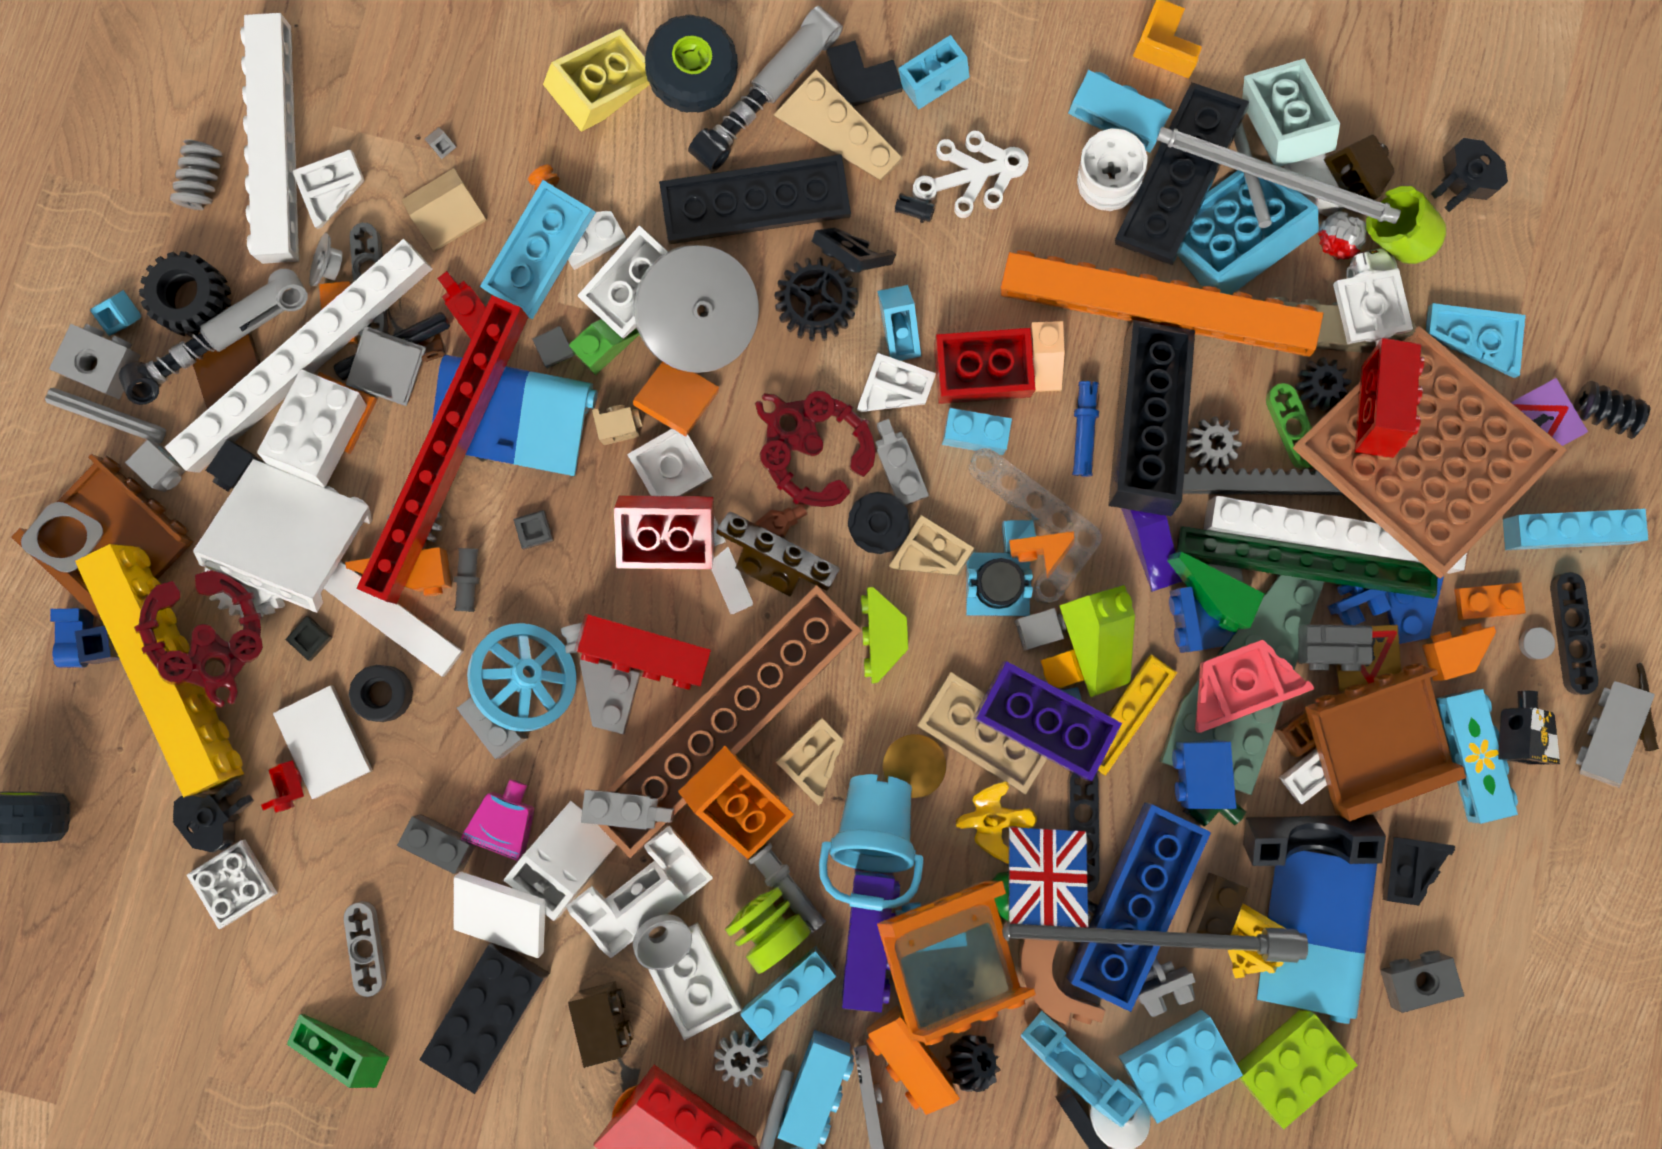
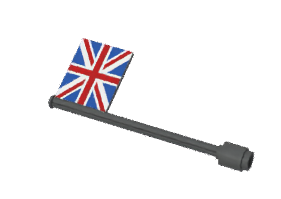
M1009 827L1008 921L1004 923L1002 928L1003 937L1007 941L1010 938L1257 951L1258 954L1262 955L1264 961L1297 963L1299 960H1306L1307 935L1299 933L1297 929L1263 928L1262 933L1257 934V937L1088 928L1086 831Z

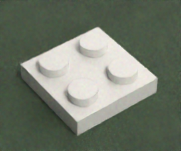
M670 429L627 454L651 496H684L713 479L689 435L685 437L674 429Z

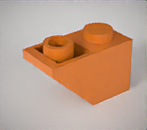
M1481 623L1461 627L1463 633L1452 636L1451 631L1431 636L1433 642L1423 644L1422 647L1429 668L1436 669L1438 675L1432 676L1433 681L1448 680L1476 672L1496 634L1495 627L1482 628Z

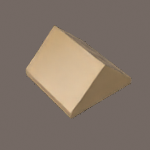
M454 168L402 199L409 216L434 252L487 221Z

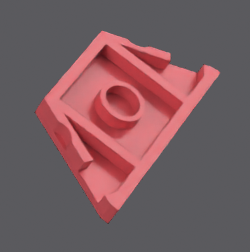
M1258 640L1200 663L1196 732L1202 733L1314 690V687L1309 681H1305L1292 669L1293 666L1284 658H1280L1270 645L1264 640Z

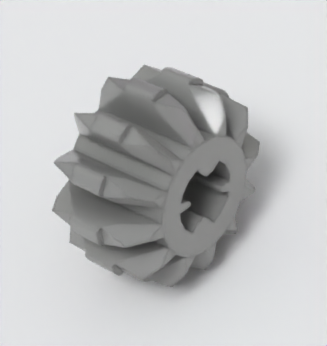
M1213 417L1210 423L1203 419L1198 422L1199 428L1193 427L1189 431L1194 439H1189L1186 446L1195 448L1189 454V457L1191 459L1197 455L1200 457L1197 464L1198 467L1201 468L1208 462V467L1212 471L1218 467V464L1222 468H1226L1230 465L1229 460L1237 459L1238 454L1234 449L1241 447L1242 442L1233 440V437L1239 434V430L1234 429L1230 432L1228 430L1230 421L1226 420L1220 426L1218 417ZM1212 438L1217 440V448L1215 450L1210 447L1212 445Z
M735 1030L731 1031V1042L726 1038H721L719 1044L723 1049H716L714 1052V1057L721 1060L715 1064V1070L721 1071L726 1069L722 1076L724 1082L729 1080L731 1076L735 1077L734 1087H739L741 1078H744L747 1086H751L753 1083L752 1075L758 1079L763 1077V1072L759 1067H768L769 1060L761 1057L768 1052L767 1046L756 1047L761 1041L758 1036H755L752 1041L748 1040L749 1030H744L742 1039H739L738 1033ZM737 1052H741L742 1056H749L747 1057L746 1064L742 1065L740 1060L735 1061Z

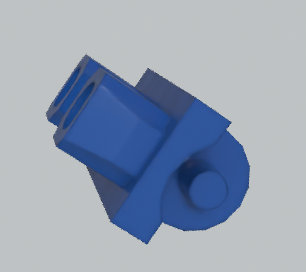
M1341 585L1337 587V590L1341 596L1350 593L1352 596L1327 606L1331 615L1338 613L1344 625H1357L1365 621L1358 606L1364 602H1367L1373 616L1392 609L1387 591L1368 588L1363 590L1361 587Z

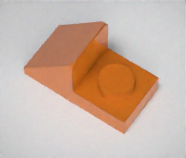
M1074 531L1009 540L1012 559L1018 558L1019 562H1029L1037 560V555H1044L1046 576L1049 578L1074 545Z

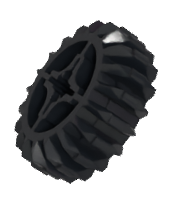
M821 257L817 259V265H812L811 259L806 258V267L802 268L796 262L794 263L796 273L785 270L784 276L788 281H778V287L782 291L775 292L774 296L775 299L781 302L775 304V309L778 312H783L779 316L781 323L790 321L787 325L789 332L794 331L797 327L799 328L797 332L798 338L802 339L805 332H809V340L814 342L815 334L821 333L822 341H826L827 331H831L832 335L837 337L839 335L837 325L847 329L848 322L845 318L854 319L855 312L850 308L858 306V300L852 298L857 295V288L849 287L853 283L852 276L843 278L846 271L844 267L834 271L835 261L831 260L826 267L823 266V258ZM819 278L812 286H805L803 284L800 287L798 286L805 280ZM829 282L833 283L839 290L842 297L841 304L836 303L835 298L827 294ZM821 291L822 303L818 301V304H814L811 309V296L819 295ZM792 295L798 297V301L806 306L803 318L794 311L791 305ZM832 312L835 313L826 320L814 321L815 317L820 313H828L830 315Z

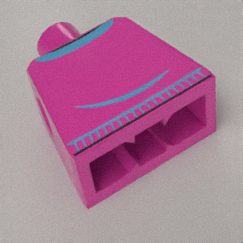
M509 779L503 795L495 792L488 793L462 834L461 839L511 859L520 860L527 849L534 815V807L521 802L527 785Z

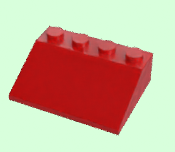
M655 1064L594 1142V1147L597 1149H759L755 1136Z

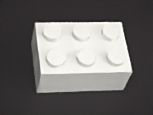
M300 369L257 453L268 465L325 488L367 405L359 392Z

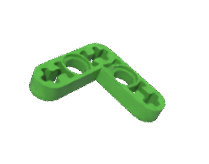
M1286 383L1277 384L1266 394L1265 400L1268 410L1292 464L1300 470L1312 469L1314 467L1305 459L1301 460L1300 455L1293 449V442L1300 440L1312 429L1310 421L1294 387ZM1278 391L1281 395L1286 394L1288 396V400L1284 402L1285 407L1282 402L1277 403L1275 401ZM1294 408L1295 412H1291L1283 418L1281 417V413L1286 411V409L1288 411ZM1288 419H1296L1301 423L1302 429L1299 435H1292L1287 431L1286 422Z

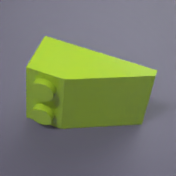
M1125 585L1059 605L1090 697L1130 683L1135 613L1132 607V599Z

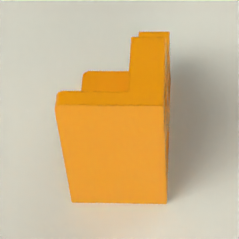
M1155 0L1132 57L1189 79L1199 60L1198 57L1202 46L1174 36L1185 8L1165 0Z

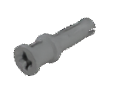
M769 842L748 859V862L756 865L766 878L764 882L767 886L780 888L783 892L781 895L783 899L789 900L791 903L789 907L795 915L799 914L812 930L811 933H813L826 920L789 875V866L782 864L771 850L773 846Z

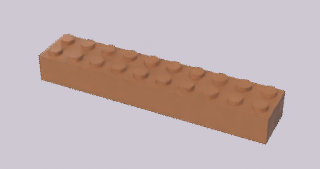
M816 585L607 791L651 796V798L658 799L657 807L674 808V817L687 804L678 791L724 746L737 755L862 630ZM655 821V828H647L646 830L597 825L631 858L668 822Z

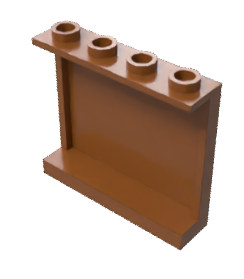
M90 454L88 458L94 464L57 502L66 503L101 524L103 536L90 553L109 544L140 547L148 555L151 563L149 568L153 577L158 580L194 542L186 535L189 530L178 520L173 519L171 521L164 514L166 508L154 498L148 499L141 493L144 488L131 477L126 479L119 472L122 468L116 461L108 456L102 458ZM55 517L41 527L38 533V545L45 554L51 557L67 558L75 555L84 547L87 541V530L79 520L73 517ZM19 528L11 536L21 547V539L27 529ZM31 556L103 623L78 568L72 572H60Z
M1421 663L1410 664L1403 667V671L1400 673L1376 676L1372 683L1348 686L1344 689V693L1336 696L1324 695L1316 698V703L1305 706L1335 814L1352 821L1466 778L1464 767L1452 762L1429 678L1438 675L1436 669L1423 666Z

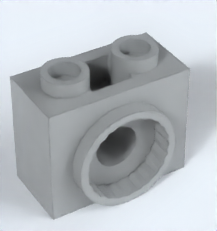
M70 324L49 369L120 400L124 389L119 380V372L126 364L137 362L141 355L130 350L132 344L121 338L113 336L110 341L102 337L103 331L85 324L82 329ZM97 359V366L91 370L92 362Z

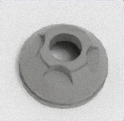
M675 915L655 916L647 920L637 930L633 939L634 954L638 962L645 968L651 970L670 968L679 963L689 952L692 944V934L685 922ZM659 926L666 928L664 934L660 937H649L650 932L654 928Z

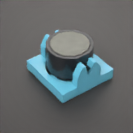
M973 552L966 563V616H1030V598L1033 591L1031 586L1033 574L1030 569V561L1019 562L1018 558L1012 559L1011 553Z

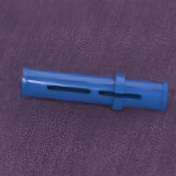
M1091 381L1078 382V409L1074 410V417H1077L1073 476H1093L1096 418H1099V410H1096L1098 382H1092V384H1090Z

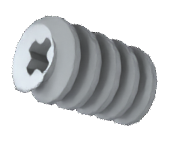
M184 140L183 142L186 145L180 149V153L184 157L178 159V165L182 169L176 170L175 177L179 181L173 183V189L177 193L171 194L170 200L185 208L204 210L202 204H212L213 202L212 199L204 195L205 192H215V188L207 184V181H217L218 176L209 171L210 169H220V164L213 161L212 157H222L223 153L209 144L196 140Z

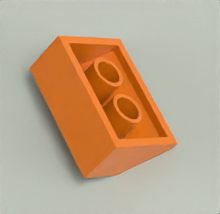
M898 1005L867 1028L869 1038L866 1042L876 1056L882 1053L889 1063L885 1068L896 1083L901 1080L908 1091L905 1093V1096L915 1110L921 1107L927 1115L954 1104L960 1099L956 1085L952 1083L951 1077L930 1048L924 1042L910 1039L903 1011Z

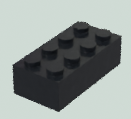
M494 943L489 944L419 1060L475 1094L484 1085L550 973L512 949Z

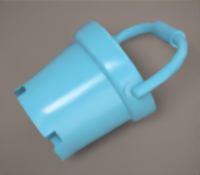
M875 774L858 775L850 779L838 833L831 838V842L825 841L821 845L819 860L820 879L828 893L836 900L848 903L849 907L882 911V909L897 908L911 900L917 893L922 879L924 859L922 855L916 854V850H914L913 844L910 842L912 787L907 782L888 776L887 783L877 781L878 775ZM830 853L831 858L842 865L870 872H901L909 870L915 863L913 880L908 891L895 900H884L881 897L853 893L847 895L838 891L828 877V855Z

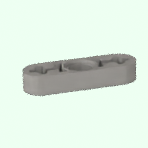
M361 901L350 905L344 913V926L354 989L359 995L370 997L384 988L386 972L376 909L371 903ZM358 908H360L361 913H367V919L362 921L363 931L370 929V933H364L356 937L355 932L362 929L360 921H354L353 915L358 913ZM361 940H368L373 945V953L368 958L358 954L357 945ZM375 961V965L369 967V974L372 978L376 977L377 983L372 985V989H370L369 984L363 983V978L368 976L367 966L360 969V964L363 965Z

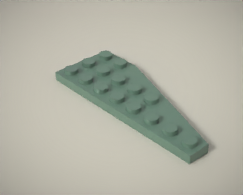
M1278 575L1268 591L1264 593L1251 628L1237 630L1229 642L1220 649L1217 656L1258 640H1264L1275 650V653L1280 658H1284L1292 665L1294 670L1298 660V628L1300 625L1310 624L1324 582ZM1198 678V681L1189 693H1186L1179 702L1159 762L1173 766L1172 752L1177 750L1176 742L1202 740L1231 742L1235 790L1252 795L1283 701L1202 733H1197L1195 724L1199 687Z

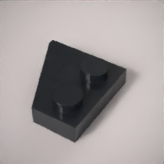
M1390 836L1383 900L1419 906L1427 894L1429 885L1434 883L1441 873L1439 869L1447 856L1454 853L1455 846Z

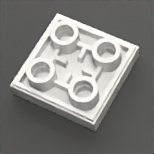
M245 839L237 842L187 874L188 879L218 929L224 928L277 894Z

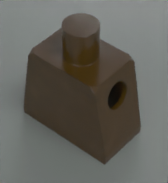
M1374 135L1357 141L1323 159L1339 188L1373 200L1381 196L1394 174V168L1388 159L1389 150L1387 146L1379 143Z

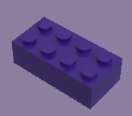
M1007 661L1002 662L973 717L974 720L1089 781H1092L1122 725L1121 722Z
M855 869L852 893L881 897L884 900H895L900 896L899 881H895L893 872L882 873ZM851 907L842 990L843 1009L882 1013L883 1003L889 1004L891 984L889 983V978H885L886 970H890L877 923L896 916V913H892V908L877 911Z

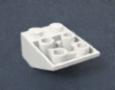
M572 801L566 805L504 879L507 884L516 890L544 898L545 914L553 921L563 914L567 909L566 906L575 899L617 845L597 824L581 823L582 809Z

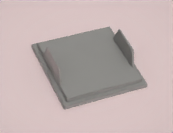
M365 326L346 385L407 406L426 347Z

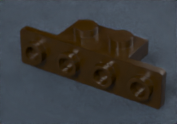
M733 512L727 513L716 531L721 537L743 547L735 569L789 597L793 594L800 577L827 591L840 570L838 566Z

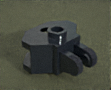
M1463 138L1443 156L1445 177L1431 195L1436 199L1449 188L1456 196L1452 197L1444 207L1448 212L1467 198L1487 200L1508 182L1506 162L1483 140ZM1480 157H1488L1489 165H1487Z
M238 779L230 782L217 793L209 795L198 793L187 797L180 796L174 801L173 823L192 848L213 853L217 850H225L235 842V821L240 818L238 814L254 802L250 795L240 798L233 806L228 802L227 798L236 793L242 786Z

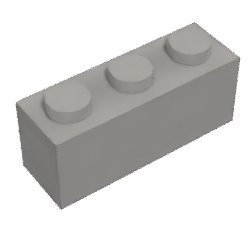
M1614 681L1611 689L1604 688L1598 703L1599 706L1604 707L1601 717L1593 716L1587 732L1593 738L1589 748L1581 747L1576 760V764L1581 765V775L1620 788L1655 694Z

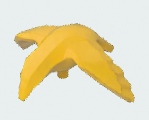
M1005 781L990 786L973 796L976 810L959 816L956 819V827L960 829L976 828L975 843L993 857L1009 864V847L1003 844L1001 837L1003 828L1017 826L1032 829L1037 822V816L1030 808L1013 810L1001 806V796L1006 794L1009 789V782Z

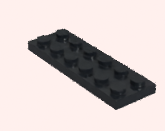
M1191 82L1169 129L1174 130L1175 128L1179 132L1229 149L1249 108V101ZM1162 142L1115 238V245L1173 265L1221 164L1174 147H1167L1168 144Z
M842 154L659 181L669 244L851 217Z

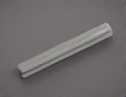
M50 388L45 397V401L51 405L158 444L163 442L166 435L165 428L56 388Z

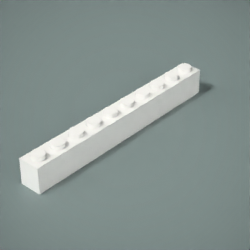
M402 239L165 446L167 451L185 471L200 473L211 463L227 439L235 442L286 398L300 369L312 374L349 343L352 338L357 336L359 331L372 323L379 314L388 309L432 270L430 265L411 244Z

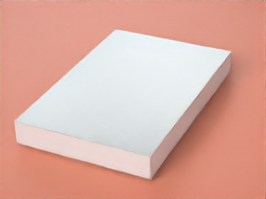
M330 685L273 713L312 799H316L373 771L334 686Z
M461 871L454 876V930L536 958L542 955L544 952L545 929L544 898Z
M698 922L688 927L692 934V944L687 955L679 963L663 970L648 969L684 1040L742 1009Z

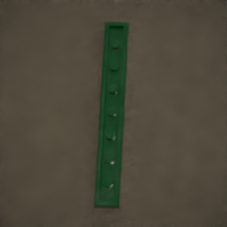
M1181 526L1179 530L1176 553L1183 552L1203 563L1432 599L1437 595L1438 577L1422 563Z

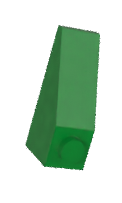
M1183 552L1169 555L1167 559L1169 564L1185 585L1192 587L1194 597L1210 617L1219 621L1218 625L1231 632L1251 628L1264 593Z
M299 1014L286 1044L348 1088H377L390 1058L370 1043L305 1014Z

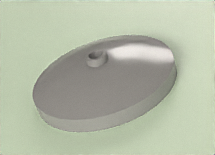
M690 245L678 247L663 254L645 271L635 295L634 316L642 341L659 360L682 371L695 373L709 372L731 363L750 343L758 322V296L750 275L735 258L713 247ZM702 305L704 306V312L699 316L697 309Z

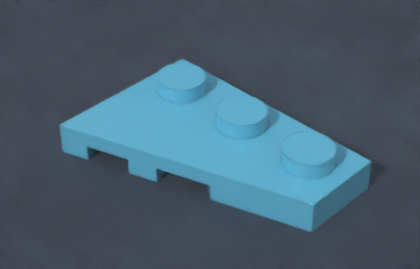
M1436 303L1428 306L1426 332L1439 343L1510 377L1516 378L1520 376L1526 315Z

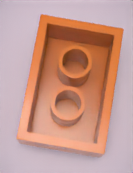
M726 746L678 791L699 818L747 859L761 848L794 815L783 800Z

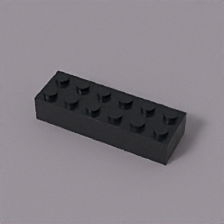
M1133 320L1124 338L1108 506L1171 517L1182 502L1195 330Z

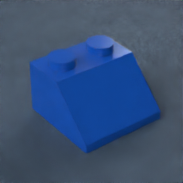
M1221 740L1176 742L1177 750L1172 752V761L1174 768L1178 769L1179 782L1175 783V795L1177 801H1181V806L1188 809H1236L1231 742Z

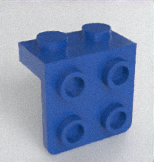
M1192 587L1170 591L1169 608L1174 616L1176 627L1174 629V638L1180 653L1223 647L1229 642L1235 632L1223 629L1218 625V620L1207 614L1194 597Z

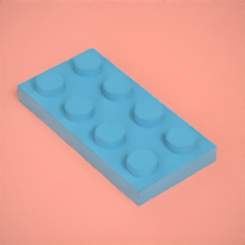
M542 180L480 287L500 299L521 307L527 316L533 319L596 212Z

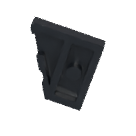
M835 227L815 230L811 241L822 248L821 251L825 255L835 257L844 263V267L847 270L856 273L892 265L896 253L890 250L883 253L871 251L868 249L869 241L852 236Z

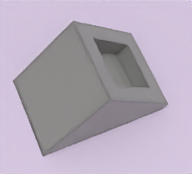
M439 127L424 139L441 159L456 148L445 132Z

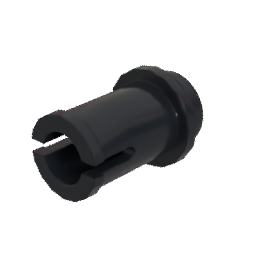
M903 193L899 194V199H897L895 205V213L920 219V223L925 221L931 222L936 204L931 203L930 199L923 201Z

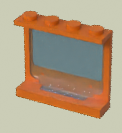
M1002 881L978 883L877 923L911 1040L924 1042L925 1045L937 1044L944 1040L943 1035L967 1031L972 1027L971 1023L977 1020L987 1021L999 1016L998 1011L1005 1008H1019L1025 1005V999L1036 995L1034 988L1020 987L1007 940L1004 939L1002 934L1003 926L994 898L1006 894Z

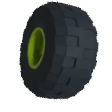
M685 15L673 17L655 30L647 45L645 70L652 91L665 105L680 112L700 113L721 104L731 92L738 68L737 54L732 38L729 37L722 26L704 16Z
M0 792V843L59 841L68 832L70 802L65 794L50 792Z

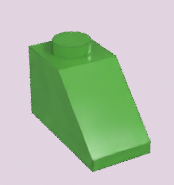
M600 319L587 327L569 344V347L596 376L639 336V332L635 328L623 339L606 322Z

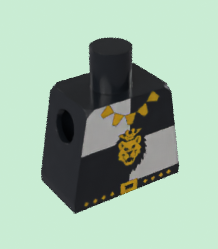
M1517 691L1518 708L1503 709L1501 711L1498 759L1526 765H1560L1554 713L1539 709L1538 691Z

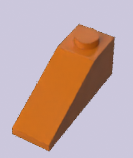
M440 547L421 550L405 587L423 592L424 596L443 594L444 588H451L452 583L447 550ZM370 558L345 562L346 569L363 574Z

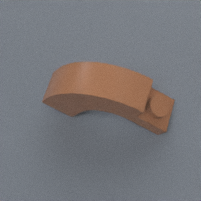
M1020 939L1018 949L1019 971L1025 987L1034 988L1036 995L1032 996L1036 1004L1051 1018L1065 1025L1068 1023L1070 1013H1074L1073 1019L1091 1025L1092 1020L1102 1023L1106 1010L1100 1004L1068 994L1056 985L1052 973V963L1059 941Z

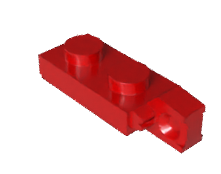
M446 271L437 278L447 291L441 297L469 338L472 339L486 307L470 285L468 286L465 281L457 284L448 271Z

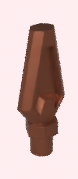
M803 504L793 509L788 507L783 511L770 510L754 524L783 538L786 536L790 526L797 524V520L808 515Z

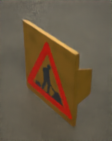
M1398 625L1371 626L1372 663L1370 665H1361V671H1341V664H1335L1339 691H1345L1346 687L1355 684L1366 685L1372 683L1376 676L1382 674L1394 675L1402 672Z

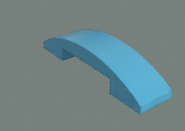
M1041 1011L1021 1034L1023 1040L1070 1088L1096 1110L1123 1128L1142 1105L1143 1101L1119 1079L1115 1081L1065 1036L1066 1032Z

